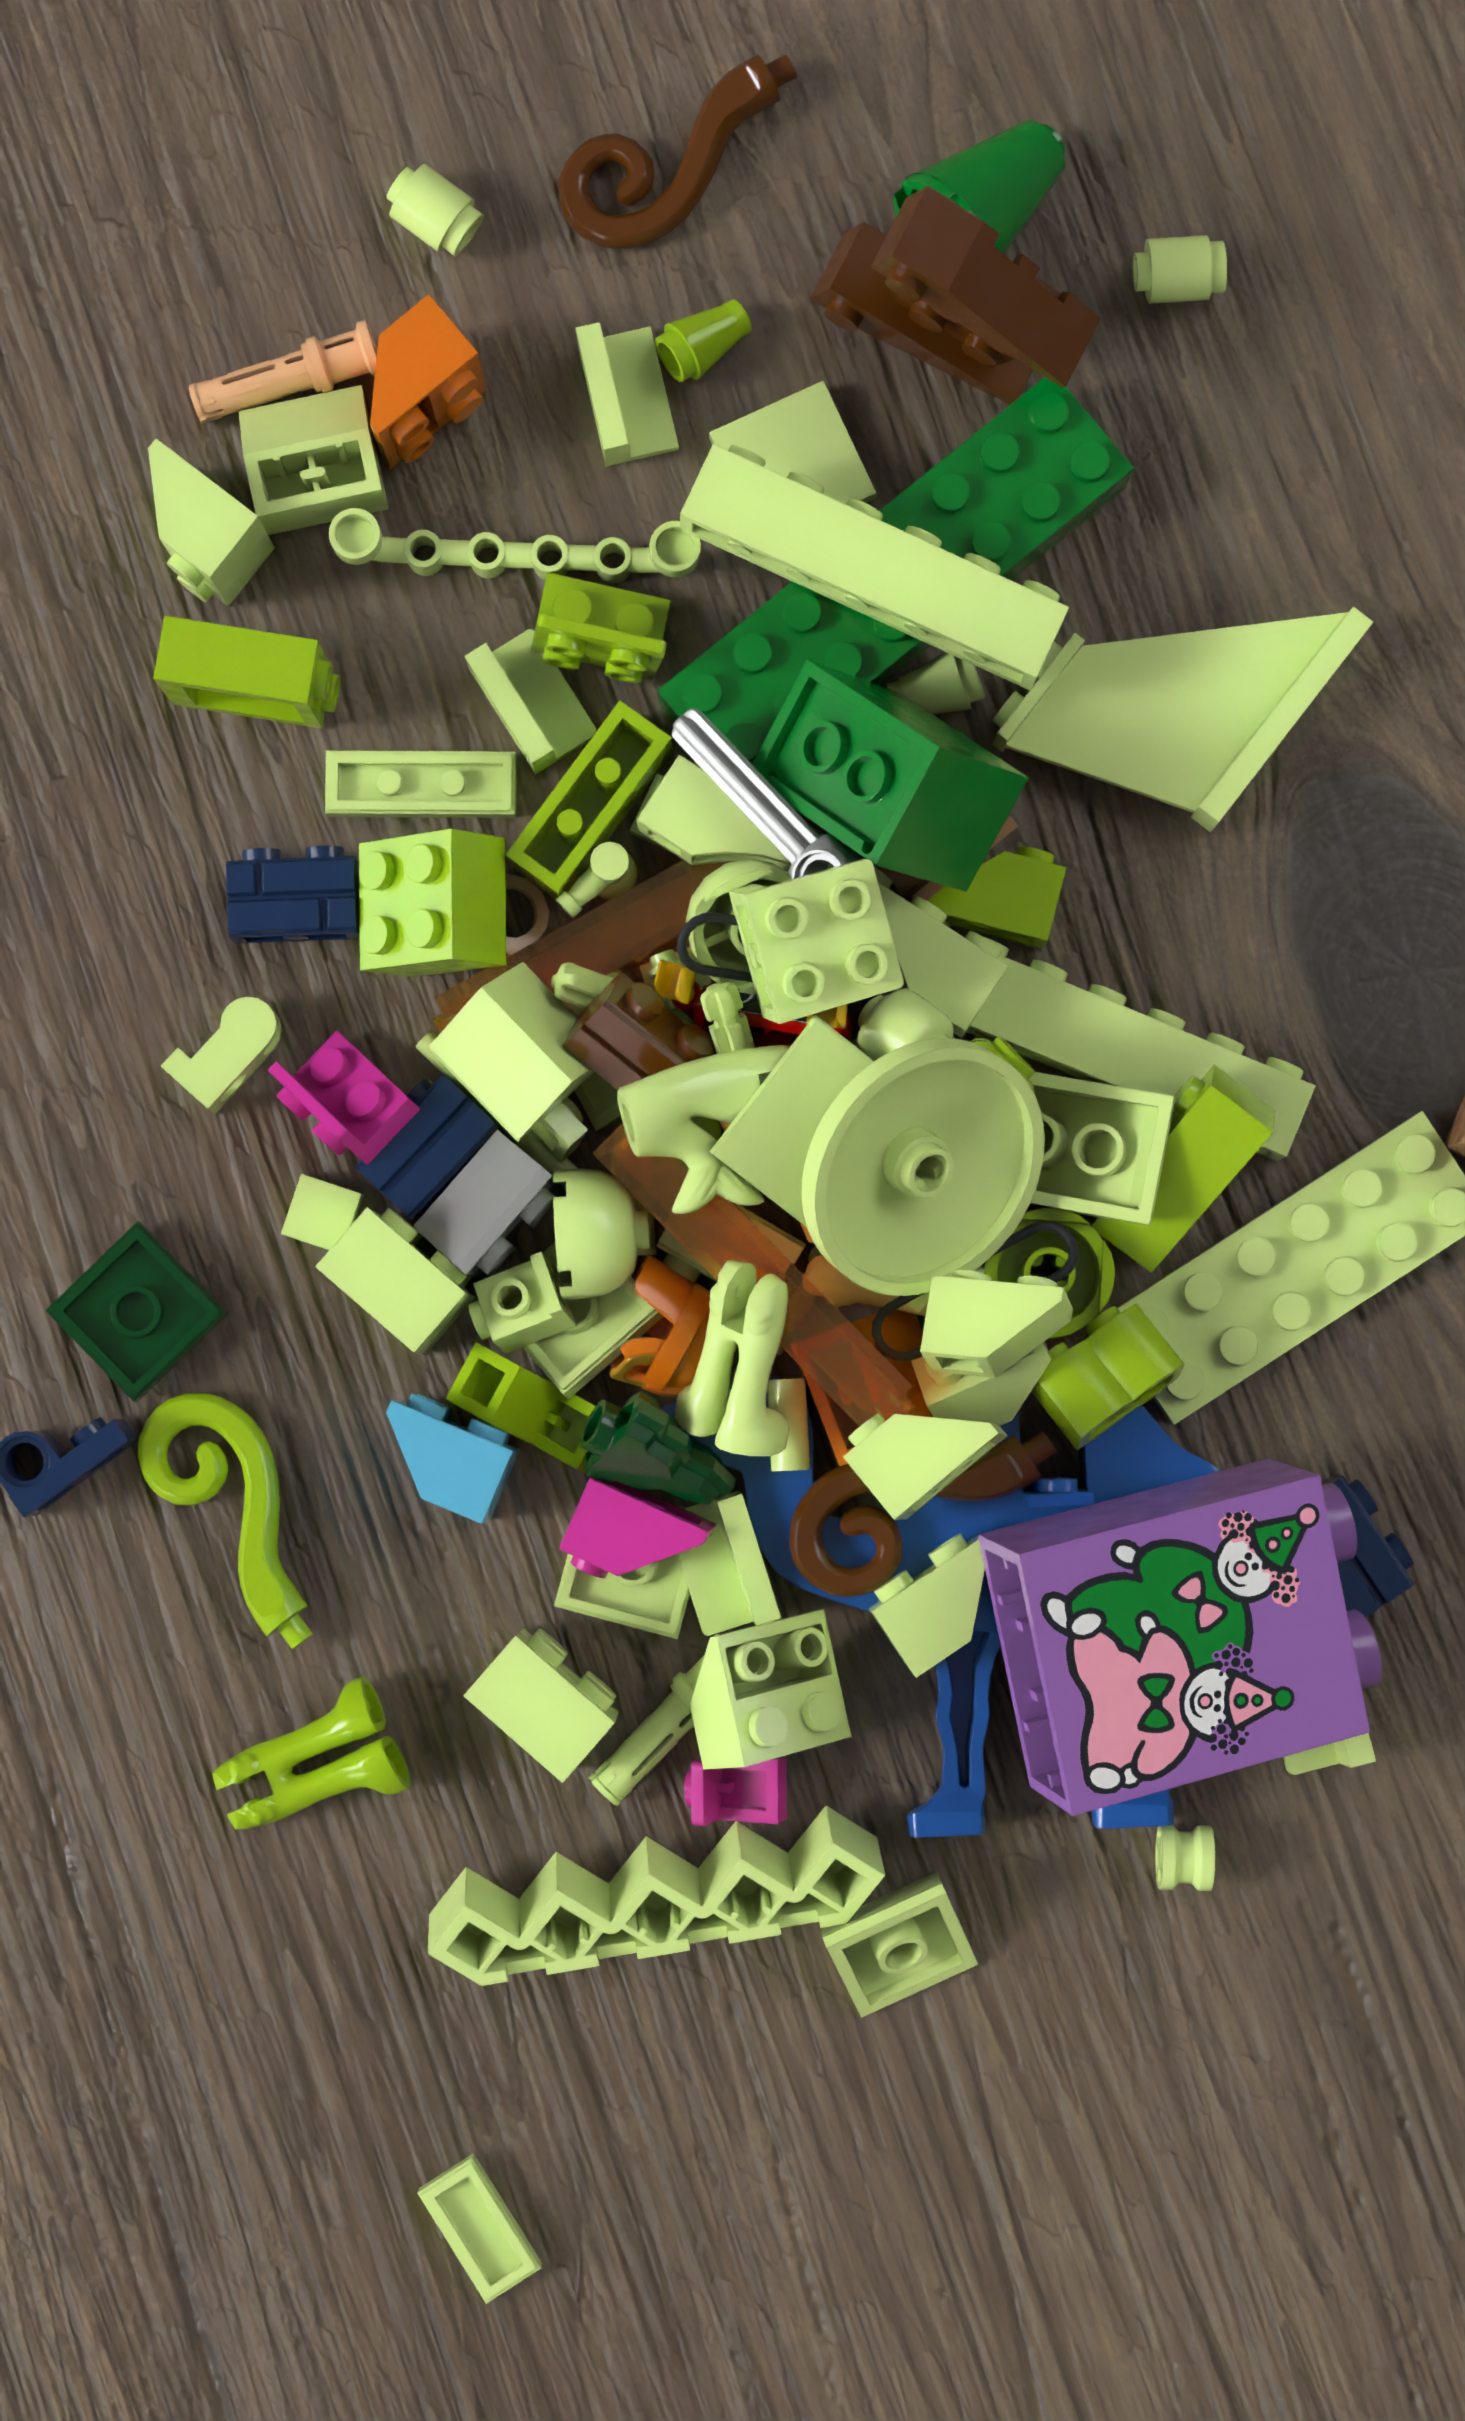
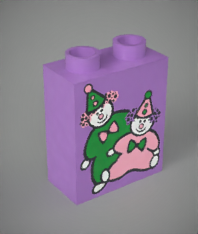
M1268 1458L978 1534L1029 1784L1031 1788L1070 1815L1075 1816L1370 1733L1362 1689L1379 1684L1382 1676L1381 1655L1374 1632L1365 1616L1356 1609L1346 1611L1337 1563L1354 1558L1357 1550L1356 1527L1349 1504L1341 1490L1333 1483L1322 1485L1320 1475Z

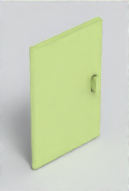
M817 1015L812 1016L805 1029L709 1152L806 1226L802 1206V1177L805 1160L814 1133L822 1117L842 1089L858 1073L874 1061ZM929 1292L910 1301L906 1305L916 1313H919L928 1302Z

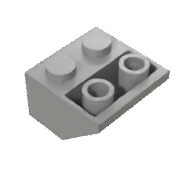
M497 1130L413 1227L469 1277L476 1280L482 1272L493 1276L516 1251L517 1248L509 1241L525 1223L533 1229L536 1228L554 1208L553 1197L555 1195L552 1194V1191L559 1184L553 1182V1176Z

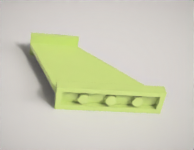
M1353 606L1346 613L1083 646L1085 640L1074 633L1064 647H1061L1054 641L1038 675L1039 679L1032 690L1025 697L1015 691L993 719V722L1000 727L993 745L1002 752L1007 748L1192 812L1191 818L1211 833L1369 629L1373 621Z

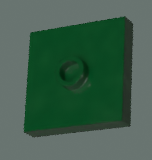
M139 1221L45 1310L133 1402L141 1400L229 1314L206 1288Z

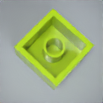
M445 829L359 843L360 971L420 977L506 966L505 837L457 829Z

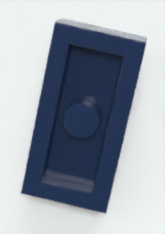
M102 1417L93 1420L70 1438L75 1448L69 1453L51 1434L42 1431L15 1432L6 1436L0 1442V1483L24 1518L37 1516L139 1439L124 1419H114L106 1424ZM28 1443L39 1448L44 1457L42 1471L33 1479L25 1478L19 1473L16 1466L18 1451Z

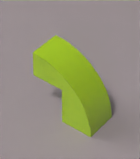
M475 1342L445 1399L483 1421L538 1447L586 1474L582 1464L587 1450L580 1448V1439L584 1426L596 1405L576 1394L568 1400L553 1382Z

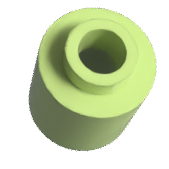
M422 164L416 171L406 167L395 179L387 194V199L393 203L389 213L392 219L437 252H442L445 249L455 257L471 241L484 217V214L473 207L475 203L473 198L427 164Z
M1207 235L1146 239L1144 252L1134 253L1133 256L1135 291H1145L1148 304L1209 300L1211 293H1224L1227 284V256L1224 241H1209Z

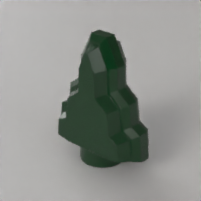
M641 1391L630 1397L621 1407L606 1400H601L591 1412L581 1435L580 1448L587 1450L582 1464L585 1468L586 1476L604 1483L618 1481L639 1490L662 1489L684 1500L707 1505L714 1499H723L734 1488L736 1478L724 1467L722 1459L708 1446L690 1438V1435L681 1428L675 1418L660 1409L656 1399Z

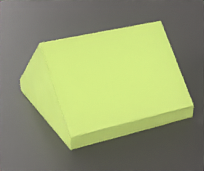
M524 962L482 986L429 1046V1050L517 1142L595 1072L562 1046L577 1017L555 997V994Z
M937 1872L860 1906L847 1924L821 1928L826 1948L861 2018L978 1965Z

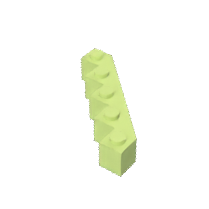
M828 1806L822 1809L788 1853L738 1821H735L699 1868L646 1836L609 1883L560 1853L555 1852L519 1899L465 1867L429 1914L428 1954L477 1984L486 1986L508 1982V1975L533 1970L546 1968L547 1975L597 1967L599 1966V1959L637 1953L638 1959L690 1951L691 1943L728 1937L729 1944L778 1936L781 1935V1928L814 1922H819L820 1928L847 1924L885 1877L878 1838Z

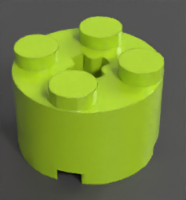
M1042 1208L1025 1213L1012 1234L1040 1221L1056 1222L1065 1226L1074 1235L1079 1248L1078 1261L1074 1269L1065 1278L1057 1282V1287H1064L1072 1305V1318L1068 1324L1048 1338L1053 1339L1071 1335L1083 1329L1099 1315L1111 1296L1114 1286L1115 1268L1109 1247L1090 1223L1071 1211L1057 1208ZM1040 1231L990 1257L983 1263V1267H985V1274L989 1275L992 1281L1017 1283L1019 1277L1031 1276V1268L1041 1265L1043 1257L1050 1258L1051 1269L1058 1271L1065 1265L1068 1259L1069 1248L1061 1235L1053 1231Z

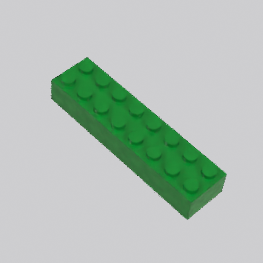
M1044 377L880 510L883 514L881 521L904 532L907 526H914L928 531L941 540V549L963 559L966 553L982 556L1000 567V576L1012 581L1124 490L1134 467L1067 387L1061 388ZM792 581L658 689V702L660 708L673 723L692 708L701 710L752 764L807 659L882 686L931 645Z

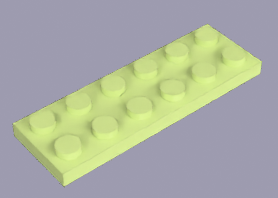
M1421 1111L1117 1307L1121 1313L1137 1303L1185 1363L1180 1376L1153 1397L1169 1424H1177L1464 1237L1465 1175L1424 1112Z

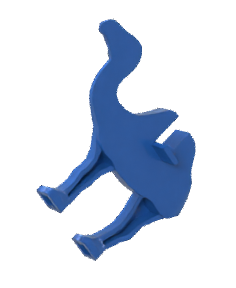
M769 1378V1380H778V1379H779V1378ZM806 1389L810 1469L771 1471L770 1456H746L721 1450L715 1445L717 1433L705 1437L690 1435V1438L708 1446L722 1459L723 1465L742 1472L748 1513L757 1542L777 1573L793 1585L818 1596L871 1612L869 1608L880 1601L874 1592L855 1597L830 1595L810 1584L793 1563L789 1547L790 1522L802 1496L813 1484V1428L810 1417L815 1407L808 1389ZM766 1392V1407H768L767 1392ZM676 1403L660 1408L676 1419ZM1141 1405L1128 1413L1099 1437L1079 1449L1081 1489H1078L1077 1478H1041L1033 1483V1491L1020 1490L1007 1497L992 1501L970 1503L933 1497L908 1519L895 1520L900 1528L904 1545L902 1562L893 1577L907 1570L913 1579L934 1565L928 1556L929 1553L960 1533L965 1541L968 1542L981 1533L1094 1505L1221 1470L1206 1460L1187 1452L1172 1441ZM1018 1411L1012 1421L1000 1426L1008 1435L1003 1440L1015 1434L1020 1442ZM830 1515L823 1529V1542L831 1558L846 1567H859L871 1561L876 1549L872 1537L867 1534L859 1536L843 1534L840 1529L842 1518ZM986 1571L984 1572L971 1641L934 1666L937 1672L938 1686L935 1717L943 1746L940 1787L926 1802L907 1812L909 1837L985 1834L983 1800L986 1795L983 1745L989 1720L988 1693L990 1674L995 1657L1001 1646ZM1170 1789L1092 1810L1093 1825H1095V1828L1104 1829L1174 1825L1173 1800L1169 1794Z

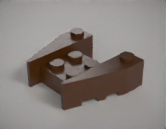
M930 186L919 190L905 199L887 236L866 222H862L844 232L810 298L826 308L824 311L825 317L835 325L849 331L860 329L1009 405L1020 397L1033 370L1061 388L1066 387L1101 319L1070 292L1060 293L1038 279L1036 276L1040 267L1024 254H1017L1012 262L994 247L1000 235L983 220Z

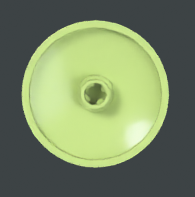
M937 1038L914 1042L899 1047L868 1065L842 1089L829 1106L814 1133L805 1160L802 1177L803 1213L810 1236L819 1252L832 1266L852 1282L870 1291L893 1296L930 1292L932 1275L952 1277L954 1271H974L1005 1243L1023 1218L1032 1200L1041 1174L1045 1143L1044 1124L1038 1101L1030 1085L1011 1064L988 1049L961 1039Z

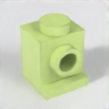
M542 1251L531 1255V1260L473 1283L479 1300L468 1304V1308L475 1329L482 1340L491 1337L492 1341L505 1354L577 1326L568 1299L562 1300L559 1287H563L558 1270ZM522 1296V1300L516 1308L504 1309L503 1303Z

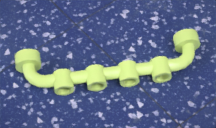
M349 508L341 511L334 517L329 527L330 543L336 555L344 562L353 565L365 564L371 560L388 563H408L415 573L422 576L436 574L443 565L471 566L478 576L487 579L499 576L505 568H534L535 573L544 580L547 572L565 576L568 570L596 571L602 580L614 584L627 579L631 572L662 573L669 577H682L691 573L696 568L701 557L700 539L682 531L680 521H669L660 525L653 532L649 547H629L625 541L616 537L603 539L597 546L565 544L560 537L555 535L541 536L534 543L503 542L497 535L490 532L479 533L470 541L439 539L435 533L429 530H417L411 533L408 538L382 537L380 527L374 516L360 508ZM423 545L435 548L434 555L426 561L414 558L415 551ZM484 548H493L499 552L497 558L491 563L479 562L476 557ZM548 550L557 551L562 555L560 561L552 566L542 564L539 558ZM609 553H618L625 558L623 564L617 568L606 567L603 565L602 560Z

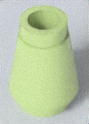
M947 652L900 677L899 680L887 683L889 689L899 692L931 714L972 709V702L985 698L976 666Z

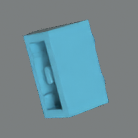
M411 1393L408 1402L391 1400L386 1414L421 1499L481 1524L490 1521L520 1452L519 1448L507 1444L511 1434L478 1418L476 1420L471 1418L468 1427L451 1421L448 1418L453 1408L420 1394L415 1395Z

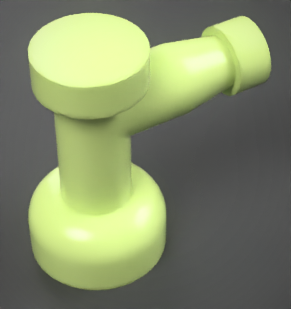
M605 842L598 845L591 854L587 870L576 880L568 892L564 891L556 899V902L570 917L574 918L582 910L581 906L597 895L609 900H616L627 896L634 889L638 879V871L634 859L618 843Z

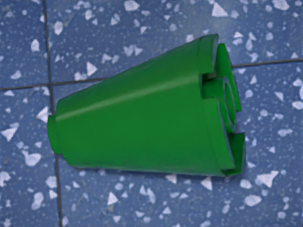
M1033 120L1019 123L907 176L899 184L902 188L894 193L892 203L895 217H897L907 197L930 186L983 220L1000 235L994 247L1004 254L1064 171L1066 163L1063 140L1057 131L1047 124H1040Z

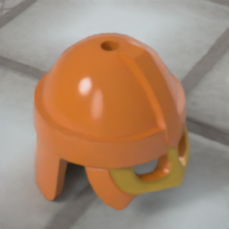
M648 1254L633 1278L636 1281L634 1288L639 1297L664 1317L646 1332L650 1337L631 1339L620 1347L623 1355H619L609 1364L613 1367L610 1371V1377L640 1386L642 1389L660 1396L677 1398L686 1386L692 1384L701 1357L710 1313V1291L696 1282L692 1284L663 1262Z

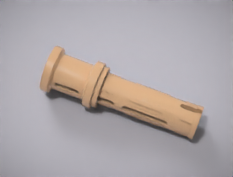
M365 319L356 322L355 330L321 341L315 336L306 338V342L301 343V350L289 353L288 355L245 367L211 380L208 379L196 384H190L189 392L196 414L201 424L204 425L210 421L223 418V416L282 399V397L315 388L317 393L333 391L334 384L367 373H371L375 377L377 348Z

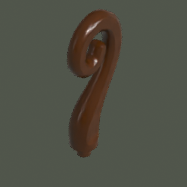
M757 54L736 66L718 81L702 104L674 180L662 196L639 211L626 215H611L601 211L592 200L589 182L593 172L599 166L607 162L622 164L626 169L627 175L618 185L616 197L619 203L624 206L636 204L645 198L653 186L654 167L648 152L635 140L621 134H602L581 144L566 161L559 178L558 199L567 224L583 239L604 248L614 249L643 246L671 232L687 218L700 201L713 178L733 131L750 117L779 102L780 96L777 88L797 78L795 69L788 56L785 54L765 64Z
M1041 1431L1023 1444L1013 1434L998 1443L934 1497L970 1503L992 1501L1007 1497L1043 1478L1036 1466L1056 1454L1057 1451L1044 1431ZM849 1464L830 1470L814 1482L804 1493L794 1510L790 1522L789 1547L793 1563L800 1574L814 1587L830 1595L841 1597L863 1596L874 1592L889 1581L902 1562L904 1545L900 1528L895 1520L882 1509L868 1505L855 1507L845 1513L840 1521V1529L843 1534L848 1536L867 1534L872 1537L876 1549L871 1561L859 1567H846L834 1561L828 1554L823 1542V1529L829 1516L846 1501L870 1491Z

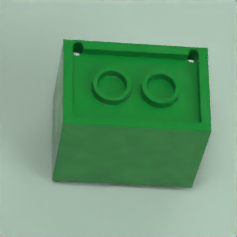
M808 659L752 763L760 774L794 809L864 858L871 860L874 865L967 892L1029 779V777L899 692Z

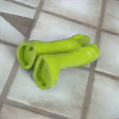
M361 1676L347 1683L343 1687L335 1707L325 1716L293 1732L247 1748L223 1762L212 1772L216 1790L231 1784H241L250 1780V1776L265 1771L273 1790V1794L261 1799L259 1797L254 1798L242 1807L227 1813V1817L235 1830L255 1828L279 1821L321 1800L352 1789L370 1788L383 1794L392 1795L410 1788V1776L405 1759L398 1745L390 1736L377 1739L354 1752L348 1753L331 1763L307 1773L296 1775L292 1772L294 1766L306 1759L346 1745L352 1741L364 1739L385 1729L386 1719L382 1704L375 1688L366 1676Z

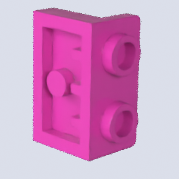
M337 1030L293 1076L277 1061L268 1069L284 1086L276 1095L284 1105L303 1122L313 1114L319 1122L311 1131L339 1157L349 1148L366 1165L421 1110Z

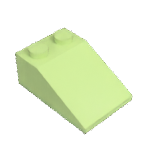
M1035 1072L1029 1080L1033 1084L1034 1094L1041 1110L1045 1143L1041 1174L1029 1206L1057 1208L1080 1215L1151 1226L1176 1097Z

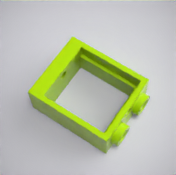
M164 615L153 679L173 705L321 729L323 727L325 711L335 712L340 690V675L333 674V662L328 660L318 640Z

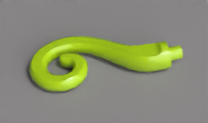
M185 1393L169 1398L149 1416L139 1437L138 1459L145 1481L159 1497L175 1505L193 1506L210 1500L218 1494L226 1481L228 1473L226 1455L220 1446L211 1441L203 1442L198 1446L196 1454L200 1467L198 1473L191 1478H180L170 1469L167 1460L168 1447L172 1439L181 1430L191 1426L209 1427L226 1439L238 1456L245 1482L244 1508L238 1550V1574L245 1602L256 1623L267 1637L279 1631L292 1650L309 1639L313 1633L299 1616L308 1605L288 1578L279 1560V1482L274 1455L267 1438L257 1423L243 1409L220 1396L209 1393Z

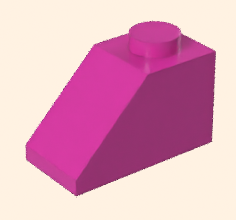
M590 1477L559 1549L573 1555L570 1563L587 1574L606 1578L608 1572L619 1576L704 1544L712 1535L716 1523L643 1490L633 1488L618 1481L604 1483Z

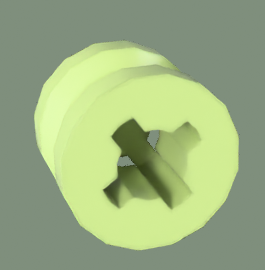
M1173 1825L1158 1826L1155 1846V1867L1159 1890H1173L1178 1884H1192L1198 1891L1212 1890L1215 1875V1842L1212 1826L1197 1825L1191 1832L1178 1831Z

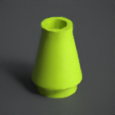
M731 299L721 306L665 324L664 333L655 338V347L664 367L675 380L683 382L690 377L698 380L735 343L752 331V325L742 305L737 300Z

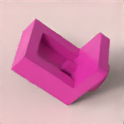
M787 1755L738 1768L703 1769L701 1757L692 1761L691 1769L687 1772L684 1783V1798L687 1806L691 1807L692 1825L707 1826L717 1820L779 1824L787 1820Z

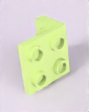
M857 860L768 887L751 884L729 891L763 1018L782 1024L896 990L903 986L902 972L874 865L871 860Z

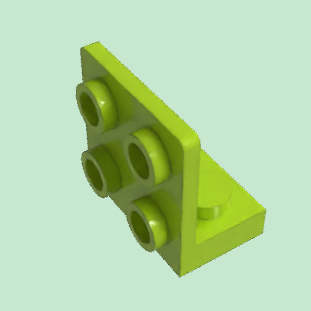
M547 572L530 651L543 653L542 661L552 666L565 669H579L580 663L583 662L605 667L604 675L609 678L628 683H641L642 676L654 678L665 656L667 642L662 640L671 600Z

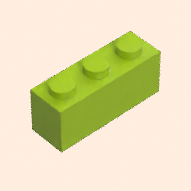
M619 700L505 854L510 867L555 900L564 891L568 892L576 880L588 868L593 850L598 845L608 841L673 753L672 737Z
M1215 1064L1201 1080L1192 1075L1175 1094V1111L1172 1115L1151 1226L1092 1216L1091 1225L1102 1237L1151 1273L1274 1132L1276 1110Z

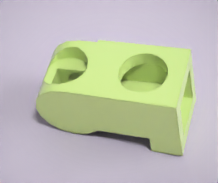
M243 997L236 999L224 1010L220 1028L192 1058L177 1048L164 1061L161 1067L207 1109L216 1114L276 1048L281 1040L282 1033L280 1019L273 1009L259 998Z

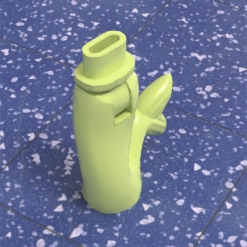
M771 1045L719 1053L665 1069L618 1089L619 1110L633 1153L637 1157H674L684 1161L689 1168L672 1207L673 1213L688 1214L697 1211L707 1205L715 1195L738 1205L751 1206L764 1202V1197L757 1188L709 1152L717 1140L696 1125L691 1118L703 1117L731 1124L791 1046Z

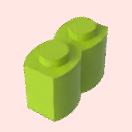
M1137 1303L1121 1313L1116 1306L1102 1312L1085 1328L1089 1337L1069 1349L1062 1342L1050 1349L1048 1352L1051 1361L1031 1391L1076 1450L1099 1437L1128 1413L1134 1411L1168 1387L1180 1376L1185 1365Z

